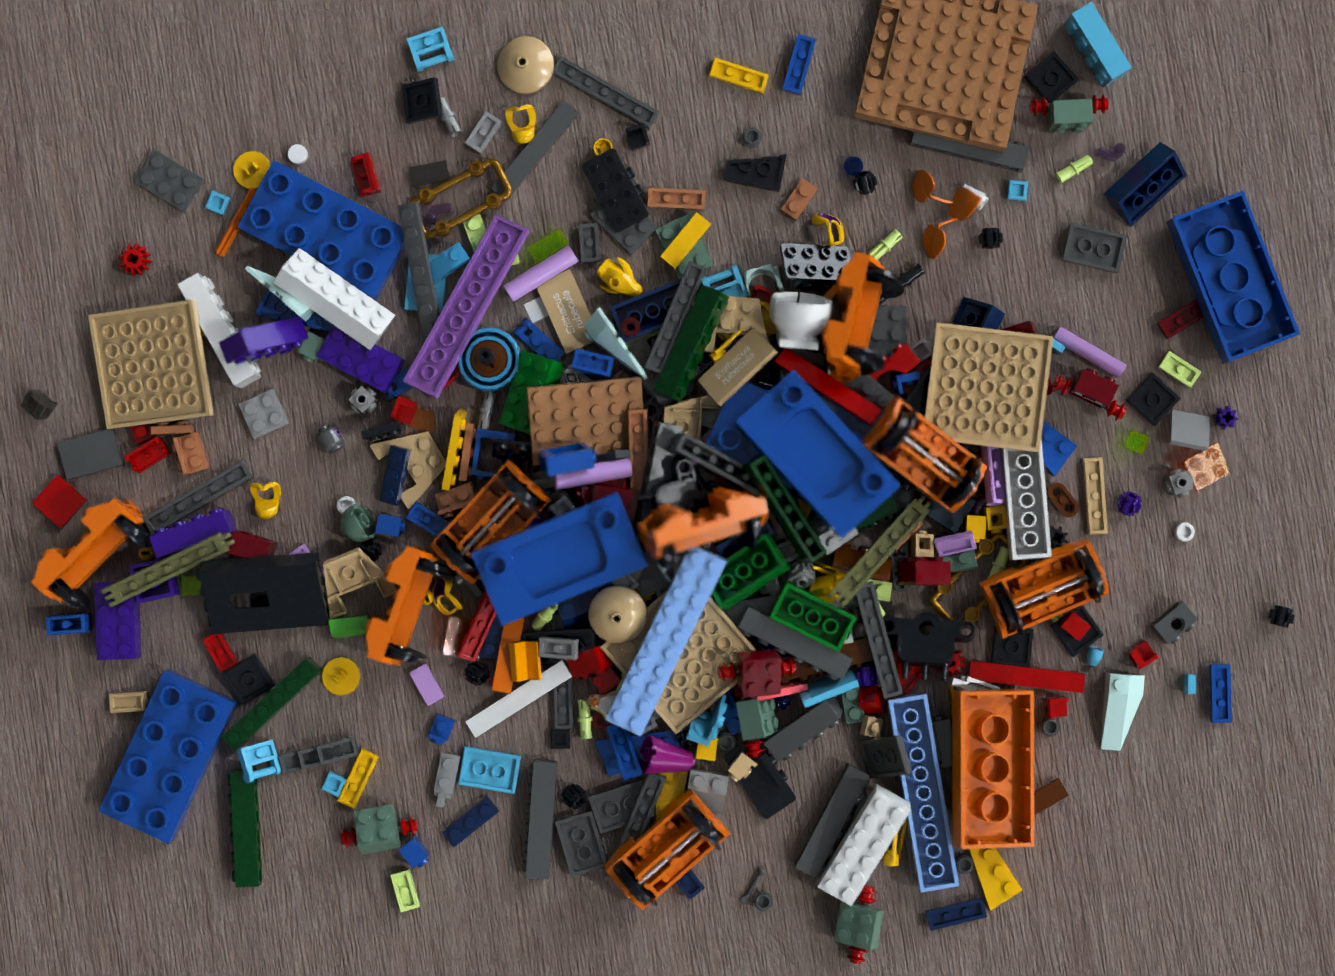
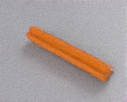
M250 188L215 249L217 255L225 257L240 230L238 225L257 191L256 189Z

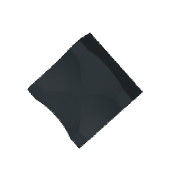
M969 497L964 505L954 513L945 510L931 500L932 504L928 507L930 512L926 516L952 533H956L976 503V500Z

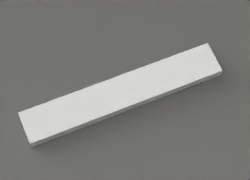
M561 660L541 673V680L528 681L511 692V694L506 695L467 720L466 724L474 737L480 736L571 678L572 674L564 661Z

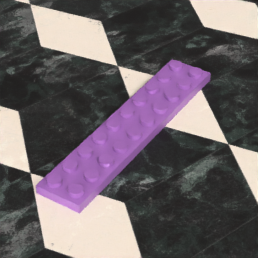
M495 214L403 382L438 399L530 232L527 228Z

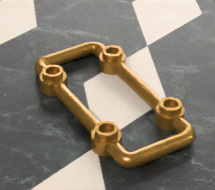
M489 158L483 162L473 161L470 163L468 170L432 189L422 188L418 192V196L409 201V203L430 204L433 202L435 195L471 176L481 177L485 169L493 166L505 190L499 195L495 193L489 194L484 203L448 222L444 220L438 221L435 224V228L427 232L423 224L425 239L429 240L438 235L446 237L450 234L451 228L487 209L497 210L500 208L502 201L512 195V187L498 160Z
M1003 532L994 533L989 539L981 540L978 544V550L975 552L976 560L984 554L992 553L994 544L999 539L1008 547L1007 535ZM1020 559L1021 562L1014 568L1018 570L1027 566L1028 559ZM966 571L953 573L951 575V585H937V590L930 596L929 602L931 606L945 620L955 619L937 599L942 594L951 593L953 584ZM998 584L991 590L993 595L998 592ZM985 596L974 607L966 608L963 614L964 617L960 621H977L980 617V611L988 604Z

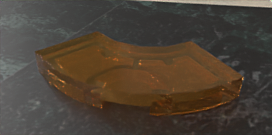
M397 399L390 400L393 409ZM417 408L410 426L421 430L437 429L433 411H424Z

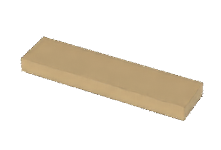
M1083 458L1088 535L1108 534L1103 458Z

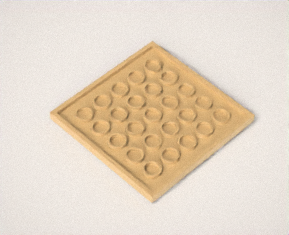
M195 299L88 315L107 429L214 415Z
M936 323L925 418L957 443L1039 453L1053 336Z
M666 591L646 607L647 621L644 629L636 638L624 643L606 641L601 646V649L624 675H626ZM711 596L654 709L675 734L680 732L737 684V676L733 682L730 678H726L725 682L722 681V678L719 679L718 667H721V663L729 666V663L732 662L737 667L738 652L757 651Z

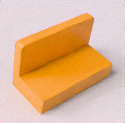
M518 641L509 643L512 682L541 680L539 642Z

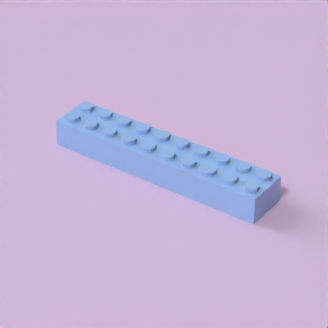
M701 546L687 549L679 565L678 573L674 575L606 714L607 721L639 736L642 735L727 563L726 558Z
M923 692L887 698L892 736L902 735L912 773L900 775L899 778L903 799L910 802L911 811L906 820L918 889L920 892L957 887L959 882L927 694Z

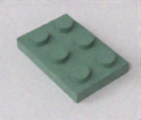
M690 213L655 230L664 250L668 248L692 218ZM702 238L695 244L678 267L674 269L678 280L682 279L689 261L704 266L707 269L714 266Z

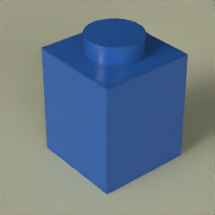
M379 514L375 533L400 537L401 533L404 534L406 523L403 522L404 518Z
M417 836L399 850L412 868H415L417 865L420 868L429 861L427 857L430 853Z

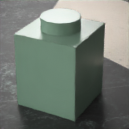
M308 331V339L303 341V345L298 352L303 354L301 358L311 363L313 360L319 362L320 358L316 356L325 339Z

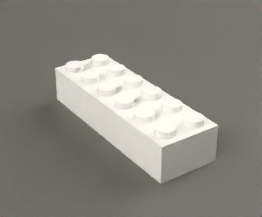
M300 248L281 268L273 282L369 350L376 344L395 317V314Z
M197 273L180 282L178 286L185 299H195L199 324L233 385L243 388L261 378L259 373L261 368L256 361L251 362L248 359L247 362L240 365L226 363L219 342L239 331V329H235L231 322L234 320L231 314L223 309L224 302L222 298L213 291L215 286L212 280Z
M1042 441L1039 453L1001 448L1006 494L1005 510L1009 560L1052 557Z
M876 784L827 863L823 873L819 876L818 888L852 906L910 813V802Z

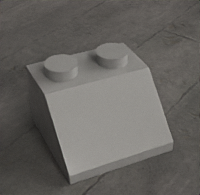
M691 768L686 792L692 789L709 810L722 812L729 776L726 773ZM692 800L684 804V806L697 807Z

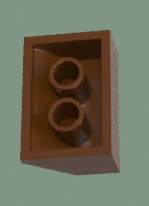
M844 543L833 551L829 566L849 572L869 549L859 547L856 550L851 548V544ZM888 558L871 578L889 582L892 559Z

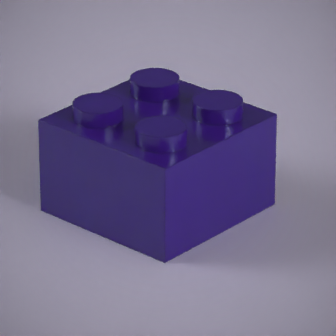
M165 558L129 566L130 574L132 575ZM174 576L135 595L137 604L180 595L177 577Z

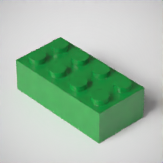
M522 350L518 369L512 380L499 424L530 434L526 388L559 384L565 364Z
M765 533L757 540L756 549L750 550L745 546L727 558V563L712 591V595L721 609L729 610L791 569L772 536Z
M787 581L784 582L768 614L771 619L840 652L857 618Z

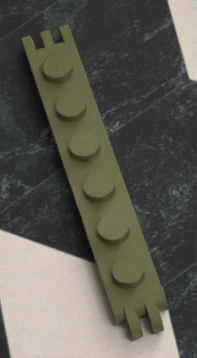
M924 495L919 500L915 498L830 592L828 597L832 598L835 593L838 594L834 602L837 604L842 598L844 601L840 604V607L843 609L930 512L928 507L932 502L929 500L923 505L922 502L926 499Z
M218 532L101 589L100 592L102 594L110 592L104 599L107 601L113 598L114 600L108 603V606L112 607L201 564V561H208L230 549L229 546L235 543L234 539L225 541L226 538L231 536L230 532L223 535L221 532Z

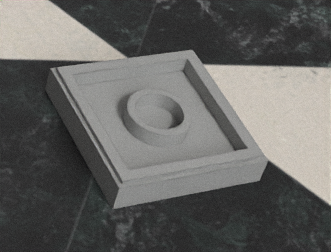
M1172 410L1170 413L1169 444L1208 451L1210 417Z

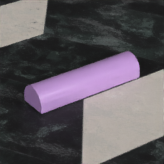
M569 245L503 286L514 302L577 263L578 259Z
M1058 327L1053 335V339L1064 345L1065 348L1117 378L1121 376L1127 367L1125 363L1063 327Z
M980 446L982 462L987 465L984 473L986 505L998 506L1006 504L1001 448Z
M629 458L594 463L595 468L554 475L555 490L629 478L632 476L631 462Z

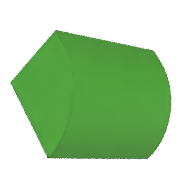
M363 615L329 620L332 637L341 638L366 635L368 631H365L368 620H371V616Z

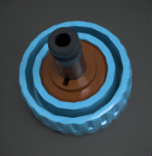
M492 327L481 328L480 330H475L458 361V368L464 380L472 387L485 392L501 391L512 383L518 369L521 351L515 339L505 331Z

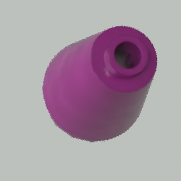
M646 736L642 743L640 753H643V760L639 759V765L644 774L689 771L695 764V757L692 755V752L655 736Z

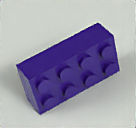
M301 317L240 329L220 341L219 345L227 364L235 363L240 365L247 362L248 359L253 362L261 359L262 356L270 358L279 352L280 355L291 352V348L294 349L302 346V342L308 339V335Z
M335 325L332 326L316 356L386 394L390 387H392V383L405 362L404 359L376 344L369 350Z
M217 508L209 511L207 516L197 515L190 518L191 522L181 521L172 524L173 528L171 529L161 528L155 530V535L149 536L156 557H169L218 532H221L222 535L230 532L232 535L233 531L237 530L231 511Z
M115 582L94 583L97 660L141 658L140 603L137 604L136 597L133 596L109 607L108 603L114 599L111 598L106 601L104 597L110 594V592L102 594L100 590Z

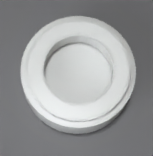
M296 144L290 147L288 157L294 164H303L308 158V152L304 146Z
M349 496L341 497L337 502V510L343 514L356 501Z
M1186 522L1179 523L1174 529L1175 537L1183 542L1190 541L1195 534L1194 527Z

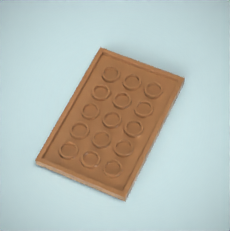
M641 376L527 387L532 464L540 465L538 450L581 442L592 448L596 456L616 450H629L628 410L643 409Z

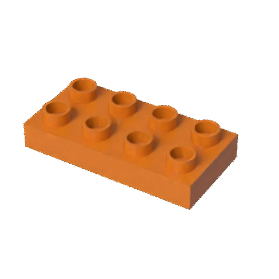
M952 690L954 847L959 849L1034 847L1033 690Z

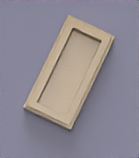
M147 691L109 694L110 713L145 711L148 706Z

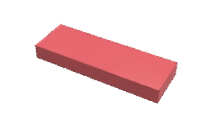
M796 680L791 681L789 684L781 685V694L749 698L761 701L805 692L808 690L807 683Z

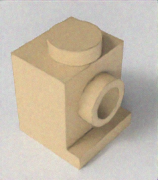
M923 530L916 531V534L910 537L909 558H933L934 534H927V531Z
M741 751L727 768L730 772L728 776L738 782L742 777L746 778L751 773L752 769L750 767H756L757 762Z

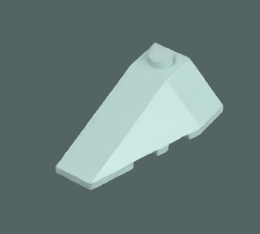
M249 266L245 268L305 321L314 313L312 309L274 284L273 282L276 277Z
M599 307L584 324L586 332H584L585 336L590 342L594 341L598 347L638 376H641L642 379H647L646 373L633 354L629 352L628 347L622 338L618 336L613 325Z
M1105 673L1100 749L1121 750L1143 697L1144 675Z

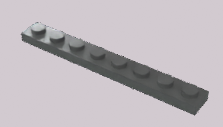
M415 202L398 205L425 342L440 313L419 203Z

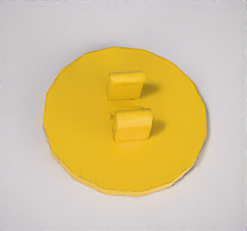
M256 151L246 152L235 161L233 167L234 176L243 187L258 189L271 164L262 153Z
M344 657L334 658L329 661L322 673V680L326 689L340 696L354 691L361 677L356 663Z

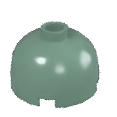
M355 503L348 507L340 519L341 533L354 542L367 541L377 534L375 531L373 532V526L376 524L371 513L366 507L361 508L359 506L361 503Z

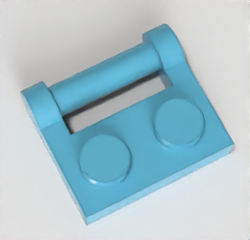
M443 26L407 38L418 72L441 62L454 60ZM445 49L446 53L420 61L419 56Z
M736 264L731 266L730 269L709 277L704 276L702 279V284L710 287L709 284L734 275V281L713 289L721 291L727 296L748 297Z
M273 740L237 750L244 772L243 779L246 783H251L255 779L267 775H277L282 771ZM270 761V767L253 772L252 766Z

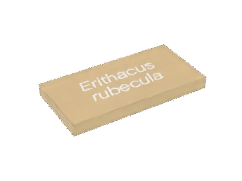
M568 269L538 286L537 290L566 355L576 349L594 343V341L590 342L584 334L586 332L584 324L591 315L571 270Z
M753 327L698 381L716 403L721 406L762 368L777 351Z

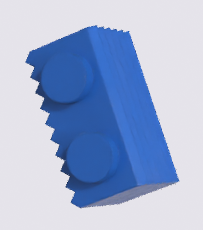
M79 613L47 616V636L91 632V614Z

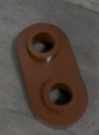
M1061 483L1049 485L1046 495L1058 512L1064 517L1076 515L1079 509L1078 503L1066 487ZM1054 489L1059 491L1058 496L1053 495ZM1066 504L1070 505V511L1065 510Z

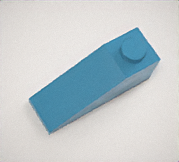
M459 242L430 262L434 285L469 263L470 258Z

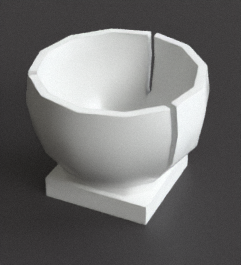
M783 291L774 293L770 301V318L777 329L776 340L779 347L818 350L819 342L817 336L823 331V327L828 325L832 314V300L820 295L800 292L799 303H797L798 292Z

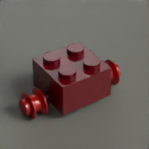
M1091 368L1077 371L1072 382L1070 378L1063 380L1062 374L1054 378L1052 382L1053 392L1060 390L1061 396L1069 393L1101 409L1104 408L1107 417L1113 415L1115 416V421L1119 418L1122 419L1125 415V404L1123 403L1119 406L1117 405V400L1112 401L1119 387L1118 384H1115L1114 379L1108 376L1100 377L1097 375L1098 372Z
M776 649L738 652L737 667L732 662L729 663V666L721 663V667H718L719 679L722 678L723 682H725L726 678H730L733 682L737 676V689L742 697L781 694V677H784L785 673L792 677L793 673L796 672L795 661H792L789 657L784 662Z

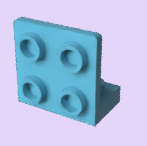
M726 695L721 696L713 713L703 711L689 723L686 739L707 747L711 740L716 739L718 734L717 728L722 727L725 719L722 714L724 715L727 708V703H725Z

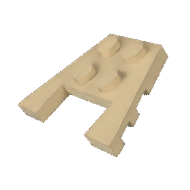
M728 296L727 307L723 310L719 318V324L715 327L711 341L706 346L704 352L712 353L715 351L717 334L733 335L739 329L742 332L738 336H745L755 327L768 341L760 299Z
M705 394L664 406L663 423L681 426L683 433L700 441L702 408L722 409L723 404L721 406L718 405L710 394Z
M429 432L370 445L379 461L389 455L391 445L411 450L407 470L416 485L404 491L401 495V499L408 510L413 507L415 502L438 478L446 466V459Z
M360 548L323 562L330 619L347 613V609L340 597L343 594L376 582L383 598L394 595L396 588H399L397 584L386 580L387 576Z

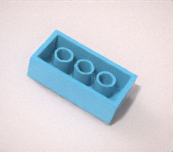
M1092 2L1072 13L1066 20V32L1073 36L1076 41V48L1079 52H1083L1086 57L1085 62L1087 66L1094 70L1097 82L1100 85L1102 84L1104 88L1123 77L1132 68Z

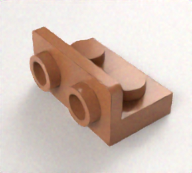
M199 432L173 438L172 448L174 453L178 454L179 461H177L180 472H183L184 475H190L210 468Z
M468 483L452 488L449 491L446 490L435 494L439 508L438 516L447 519L456 516V512L462 511L475 497L473 484Z

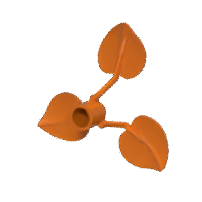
M918 170L912 186L914 198L918 202H925L929 197L930 199L950 205L948 213L952 218L937 224L936 227L932 224L928 225L923 234L924 249L928 256L935 260L941 254L946 244L945 232L940 227L953 221L966 220L975 211L982 198L965 187H960L956 190L953 201L935 197L931 194L935 189L933 177L925 170Z

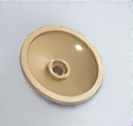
M523 36L511 40L504 46L498 57L497 70L501 81L510 90L520 94H530L539 91L549 82L554 70V59L550 49L541 40ZM522 59L526 60L524 65H520Z
M610 586L601 590L593 598L589 608V621L595 633L602 639L612 643H624L636 638L644 629L647 621V608L642 597L631 588ZM618 615L621 619L616 621L614 616Z

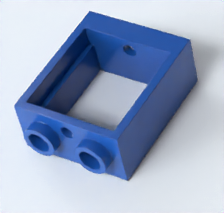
M576 349L571 368L575 372L611 379L615 360L614 357Z
M477 429L471 475H476L475 479L487 481V477H493L496 474L478 471L482 438L515 441L517 434ZM508 471L502 475L507 476L509 473L512 474V472Z
M584 442L538 450L540 468L548 476L595 468L596 453Z

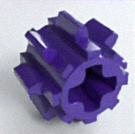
M1225 406L1224 409L1217 408L1218 414L1212 416L1216 418L1214 425H1220L1222 430H1225L1227 426L1233 428V422L1238 420L1235 417L1236 410L1230 411L1229 406ZM1225 415L1226 417H1228V421H1225V419L1222 418V416Z
M1130 491L1124 492L1117 501L1118 511L1130 517L1134 516L1135 512L1139 513L1142 506L1141 497Z
M875 665L858 667L859 671L856 672V679L860 681V686L877 685V680L879 679Z

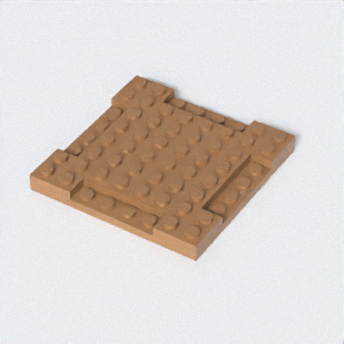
M881 0L854 117L1004 153L1008 144L1015 103L1038 5L1019 0Z

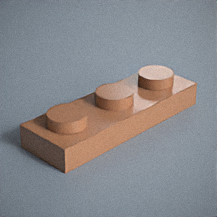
M648 187L647 207L705 211L706 190Z
M466 423L459 475L460 481L468 482V479L472 478V467L470 464L471 459L474 457L475 448L473 447V441L476 440L477 434L475 424Z

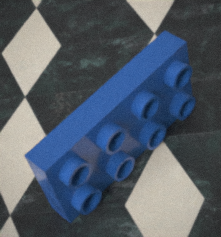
M274 159L238 225V228L244 233L291 257L300 248L375 301L378 300L406 247L402 226Z
M164 670L98 812L167 844L174 841L239 701L173 670Z

